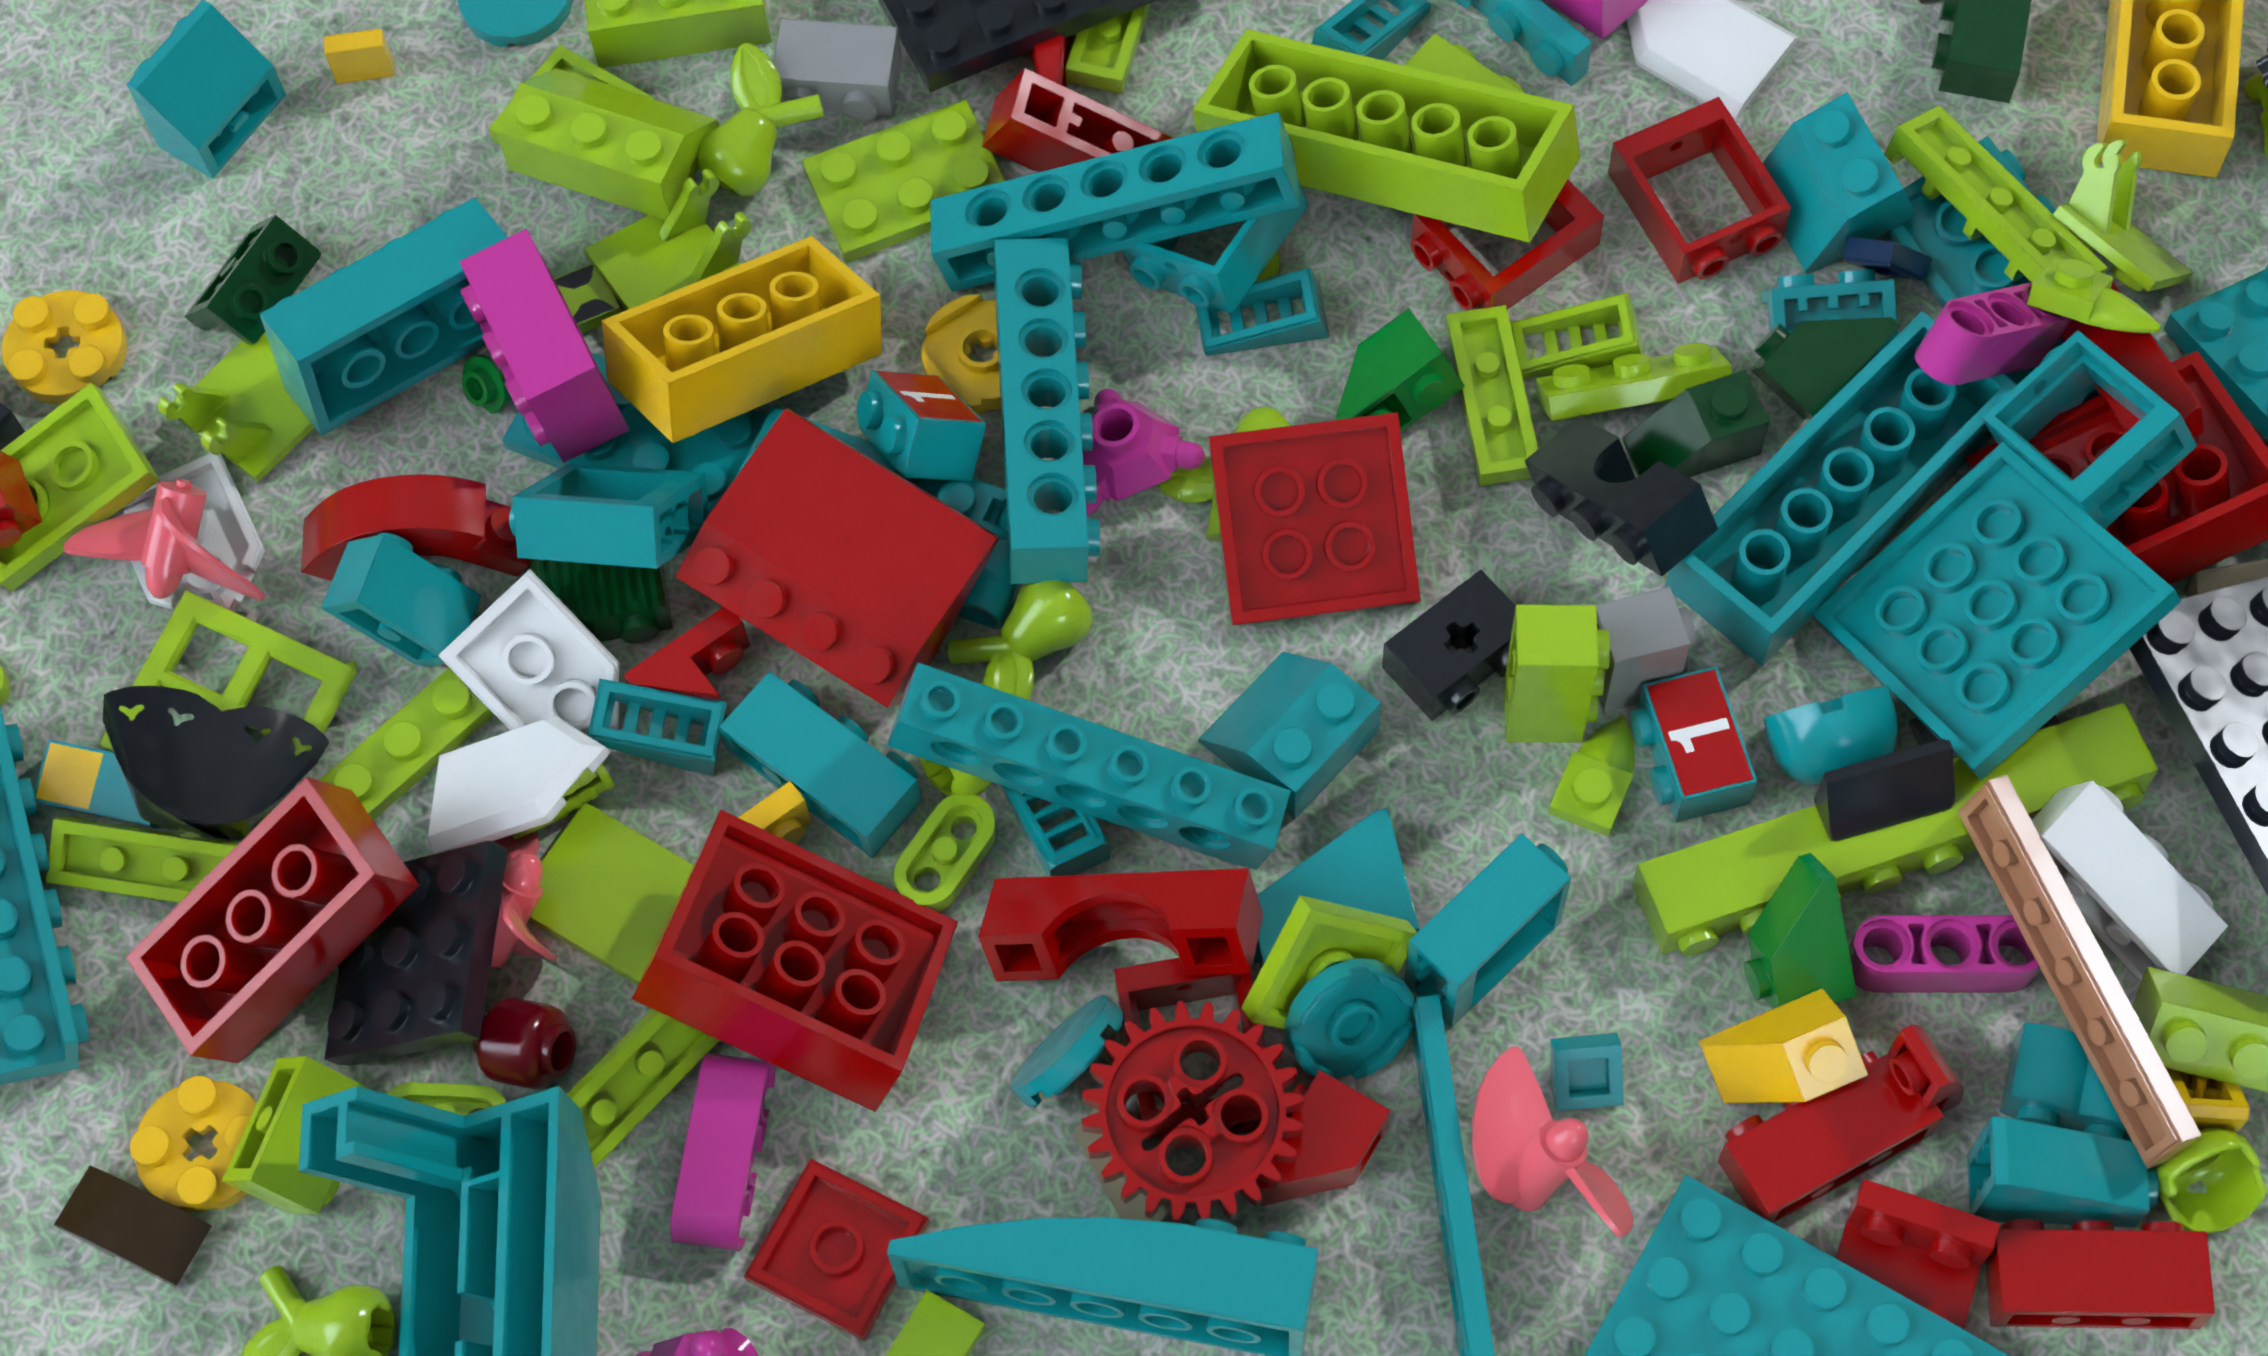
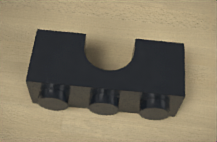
M1580 415L1525 460V464L1535 484L1531 488V493L1538 505L1552 517L1560 514L1573 522L1576 528L1589 540L1601 539L1611 545L1627 563L1635 565L1639 562L1660 576L1665 575L1718 530L1700 483L1661 461L1656 462L1636 478L1619 437Z

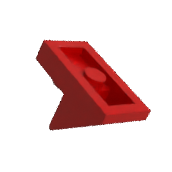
M722 607L623 674L626 684L721 701L718 692L705 676L711 672L715 675L723 674L736 666L742 659L743 650L750 646L743 621L738 615Z

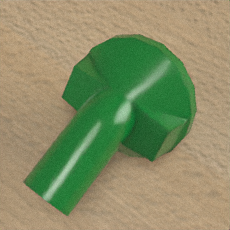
M479 354L470 357L466 361L462 373V389L466 398L473 405L482 406L490 414L502 411L508 401L512 399L504 383L507 380L502 370L497 367L492 358L486 355Z

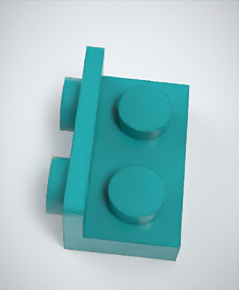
M1875 269L1838 272V283L1822 285L1814 284V274L1777 277V288L1761 292L1762 304H1768L1769 332L1779 323L1787 329L1791 324L1802 321L1892 317L1897 321L1894 279L1876 280ZM1898 330L1895 331V333L1884 343V345L1873 356L1877 355L1898 335Z

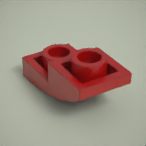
M1911 1024L1900 1030L1888 1054L1891 1057L1889 1061L1891 1072L1902 1090L1908 1095L1916 1094L1926 1110L1937 1105L1940 1111L1944 1113L1960 1104L1964 1095V1088L1924 1028Z

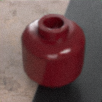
M510 997L496 1002L487 1011L486 1015L483 1016L480 1039L473 1040L472 1047L476 1053L478 1065L486 1078L507 1085L541 1090L549 1087L558 1077L564 1076L570 1069L576 1053V1036L561 1009L549 1004Z

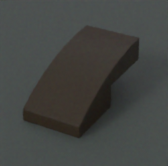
M91 1165L54 1223L56 1228L103 1253L124 1260L175 1288L212 1225Z

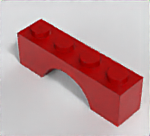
M1249 868L995 878L978 938L996 982L1059 980L1067 968L1089 950L1111 941L1129 938L1148 939L1167 946L1181 960L1186 976L1251 974L1263 912Z

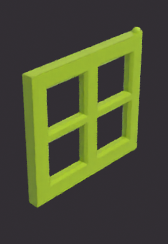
M186 590L132 686H160L186 690L200 695L221 711L247 707L270 663L275 659L322 681L302 719L314 725L324 734L358 673V665L354 661H348L345 664ZM199 625L248 647L222 695L173 673ZM137 705L133 709L120 706L119 710L124 712L133 721L135 716L144 709V705ZM266 728L258 732L266 735L271 732V729ZM106 732L99 745L114 752ZM297 737L292 738L295 746V755L312 750L311 745H301Z

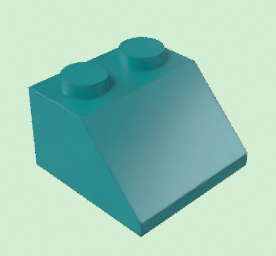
M1848 92L1792 123L1763 162V165L1791 206L1784 236L1806 274L1820 270L1842 258L1847 237L1875 239L1916 216L1903 186Z
M1282 652L1198 739V742L1234 771L1291 790L1285 813L1296 820L1379 732L1381 702L1332 663Z

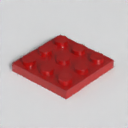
M1398 412L1208 436L1232 625L1421 601Z

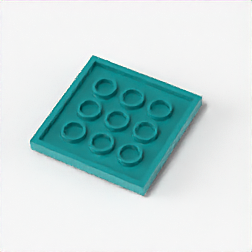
M2002 442L1812 615L1827 633L1882 686H1888L1890 693L1938 740H1950L1953 754L1982 781L2182 601L2172 586L2008 445Z

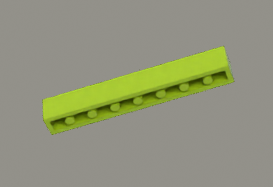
M2125 702L2036 731L1982 781L1958 758H1954L1955 801L1953 807L1949 810L1836 842L1828 838L1816 805L1639 863L1637 864L1632 887L1661 955L1680 949L1682 956H1693L1714 947L1719 942L1718 936L1741 929L1743 934L1747 936L1798 856L1812 853L1835 876L1840 902L1842 894L1864 888L1868 895L1878 894L1898 885L1903 880L1902 874L1922 867L1925 868L1927 874L1941 873L1958 865L1964 859V853L1977 849L1958 814V810L1990 779L2007 775L2032 820L2059 789L2092 780L2097 785L2111 791L2122 803L2124 811L2130 809L2145 798L2144 793L2158 772V768Z

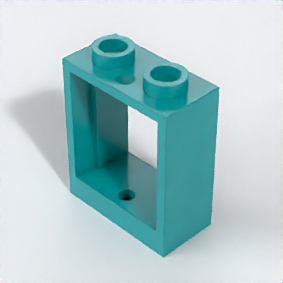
M1299 180L1300 207L1247 219L1215 265L1172 252L1171 249L1181 237L1178 236L1122 250L1129 265L1131 276L1140 285L1150 290L1161 288L1183 296L1196 306L1207 307L1210 305L1233 313L1308 207Z
M2078 330L2062 345L2049 351L2037 368L2016 387L2004 392L1996 400L1993 407L1982 416L1983 421L1998 445L2002 442L2008 445L2104 529L2197 447L2182 415ZM2095 382L2140 419V421L2079 476L2072 480L2028 441Z
M568 463L512 497L513 504L509 514V525L512 534L516 536L517 558L657 569L692 545L708 517L706 472Z
M1521 833L1409 940L1404 982L1417 996L1439 994L1443 1020L1450 1027H1453L1561 923L1571 877L1567 874L1568 868L1562 858L1549 846L1542 843L1536 846Z

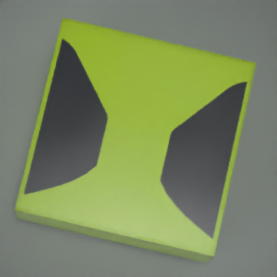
M592 264L554 278L581 333L602 326L601 320L621 313L613 292Z

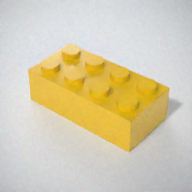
M2109 0L2096 144L2105 142L2109 145L2117 140H2127V145L2120 153L2122 155V164L2125 163L2132 152L2141 151L2142 162L2139 168L2216 178L2235 135L2244 0ZM2102 155L2099 157L2098 162H2102Z
M813 236L601 320L607 381L672 443L694 436L703 430L738 415L745 414L752 409L792 392L799 391L806 386L839 372L851 369L882 354L880 294Z

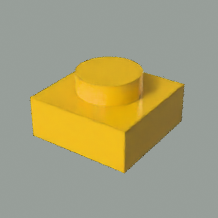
M791 781L738 817L795 845L806 832L805 826L812 822L805 799Z

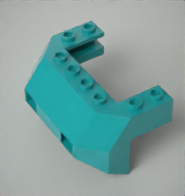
M360 1086L302 1104L299 1172L406 1198L399 1356H597L601 1197L581 1109L560 1086L465 1116Z

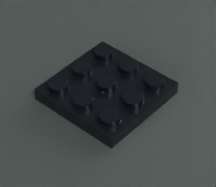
M488 840L403 862L420 886L338 965L339 972L333 1008L328 1019V1038L324 1060L337 1065L351 1066L480 1039L508 853L507 848Z

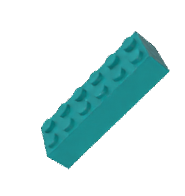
M1923 311L1713 515L1718 530L1669 571L1666 587H1671L1673 594L1761 666L1966 463V456L1977 452L1993 436L1983 421L1982 416L1993 407L1996 400L2004 392L2017 386L2015 382L2004 374L1960 385L1945 384L1926 374L1916 363L1914 356L1920 343L1934 323V320Z

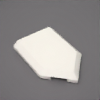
M1649 0L1626 20L1631 39L1630 45L1637 66L1701 103L1720 97L1735 121L1799 41V37L1735 0Z
M209 453L158 476L160 479L158 482H176V479L189 480L192 482V486L207 492L197 542L219 561L251 582L265 553V548L222 454L213 455ZM158 482L111 518L153 508ZM131 561L144 593L151 604L175 610L184 592L187 590L237 613L245 596L190 572L183 574L182 580L173 594L167 598L158 599L152 596L147 588L145 580L146 566L141 564V561Z
M531 569L438 655L510 731L557 716L588 735L599 679L619 682V661ZM615 701L610 729L619 730V702ZM607 748L610 752H617L616 750Z
M553 716L439 755L428 832L433 853L437 854L488 840L492 842L551 822L567 804V801L562 797L586 768L594 773L607 758L610 751L562 719Z

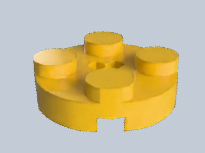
M77 290L57 291L42 297L30 296L19 301L14 307L13 320L8 325L2 342L3 363L19 388L26 391L29 396L48 404H63L92 382L97 387H100L110 376L113 379L122 368L127 353L125 329L106 299L97 293ZM65 336H71L74 342H80L78 347L69 348L67 356L63 358H58L54 349H51L53 344L58 343L60 338Z
M982 294L966 295L954 299L941 307L931 317L925 329L926 338L921 348L924 374L938 375L976 414H982L988 410L1001 409L998 349L994 351L991 360L975 362L971 360L972 351L970 348L977 343L984 349L990 348L993 345L998 348L995 300H982Z
M205 1076L187 1078L180 1086L174 1087L159 1097L143 1116L138 1130L131 1138L129 1146L131 1156L136 1162L138 1176L144 1186L154 1196L185 1212L194 1213L193 1211L204 1212L214 1208L219 1210L232 1206L243 1199L248 1193L223 1182L222 1179L257 1104L254 1099L244 1090L231 1083L212 1081ZM211 1130L217 1132L218 1134L212 1140L214 1147L217 1149L213 1157L208 1160L205 1156L199 1155L192 1162L187 1159L192 1149L188 1141L193 1135L198 1133L204 1136Z

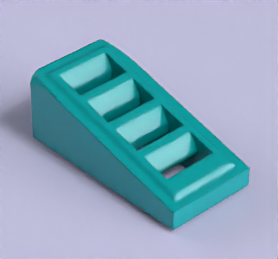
M1352 0L1314 29L1312 44L1384 60L1430 12L1431 3L1427 0H1386L1402 11L1399 15L1395 16L1378 5L1381 0ZM1368 14L1384 26L1380 28L1364 17ZM1354 30L1367 40L1361 42L1350 35L1349 32Z
M1311 267L1253 283L1234 312H1229L1232 326L1231 333L1221 335L1217 311L1224 310L1210 305L1207 307L1196 306L1203 350L1206 356L1330 337L1321 287ZM1302 299L1305 313L1294 315L1291 300ZM1266 304H1278L1279 320L1269 321ZM1253 306L1256 326L1245 329L1242 308Z
M599 679L587 736L609 749L687 771L714 775L722 735L719 726L725 720L727 702ZM615 701L627 704L622 731L610 729ZM641 709L652 712L648 735L636 733ZM666 716L678 719L674 740L661 738ZM691 723L703 726L699 745L687 743Z
M1000 785L1047 876L1077 875L1110 859L1109 844L1094 816L1055 803L1032 812L1028 805L1041 800V798L1026 793L1022 794L1020 791ZM1070 810L1074 816L1045 831L1039 825ZM1080 829L1084 837L1056 850L1050 844Z

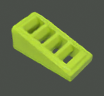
M1628 292L1510 322L1523 379L1551 376L1556 368L1565 365L1581 364L1589 368L1612 365L1613 360L1622 355L1644 354L1636 311ZM1618 325L1620 337L1609 339L1607 326ZM1593 328L1596 343L1584 345L1581 329ZM1568 331L1571 349L1559 350L1556 332ZM1543 333L1547 355L1535 358L1531 338L1532 359H1529L1525 335Z

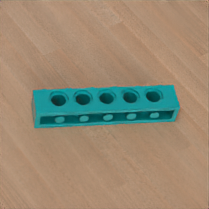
M1276 112L930 200L931 255L952 292L994 282V239L1068 238L1070 262H1076L1133 248V246L1150 244L1300 207L1295 151L1280 114Z
M1068 238L994 239V288L1010 584H1033L1051 580L1087 582L1088 557L1100 556L1099 518H1087L1086 503H1096L1095 465H1083L1082 452L1092 451L1093 427L1092 414L1080 413L1079 399H1089L1088 362H1076V349H1085L1086 346L1085 313L1073 312L1072 299H1082L1081 262H1070ZM1042 406H1048V407H1052V408H1041V407H1042ZM1042 458H1054V459H1057V460H1051V461H1050V460H1043ZM1047 510H1057V511H1060L1061 513L1050 514V513H1046V512H1044V511H1047Z
M918 662L905 688L887 743L888 747L1193 851L1255 870L1275 850L1291 790Z

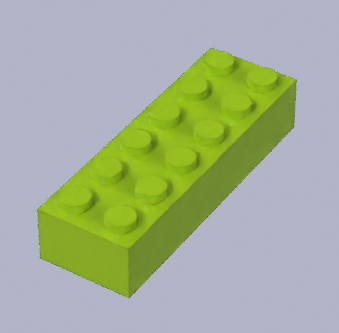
M1250 29L1245 30L1192 109L1197 132L1279 112L1295 151L1297 177L1301 186L1528 243L1533 239L1580 159L1574 104Z

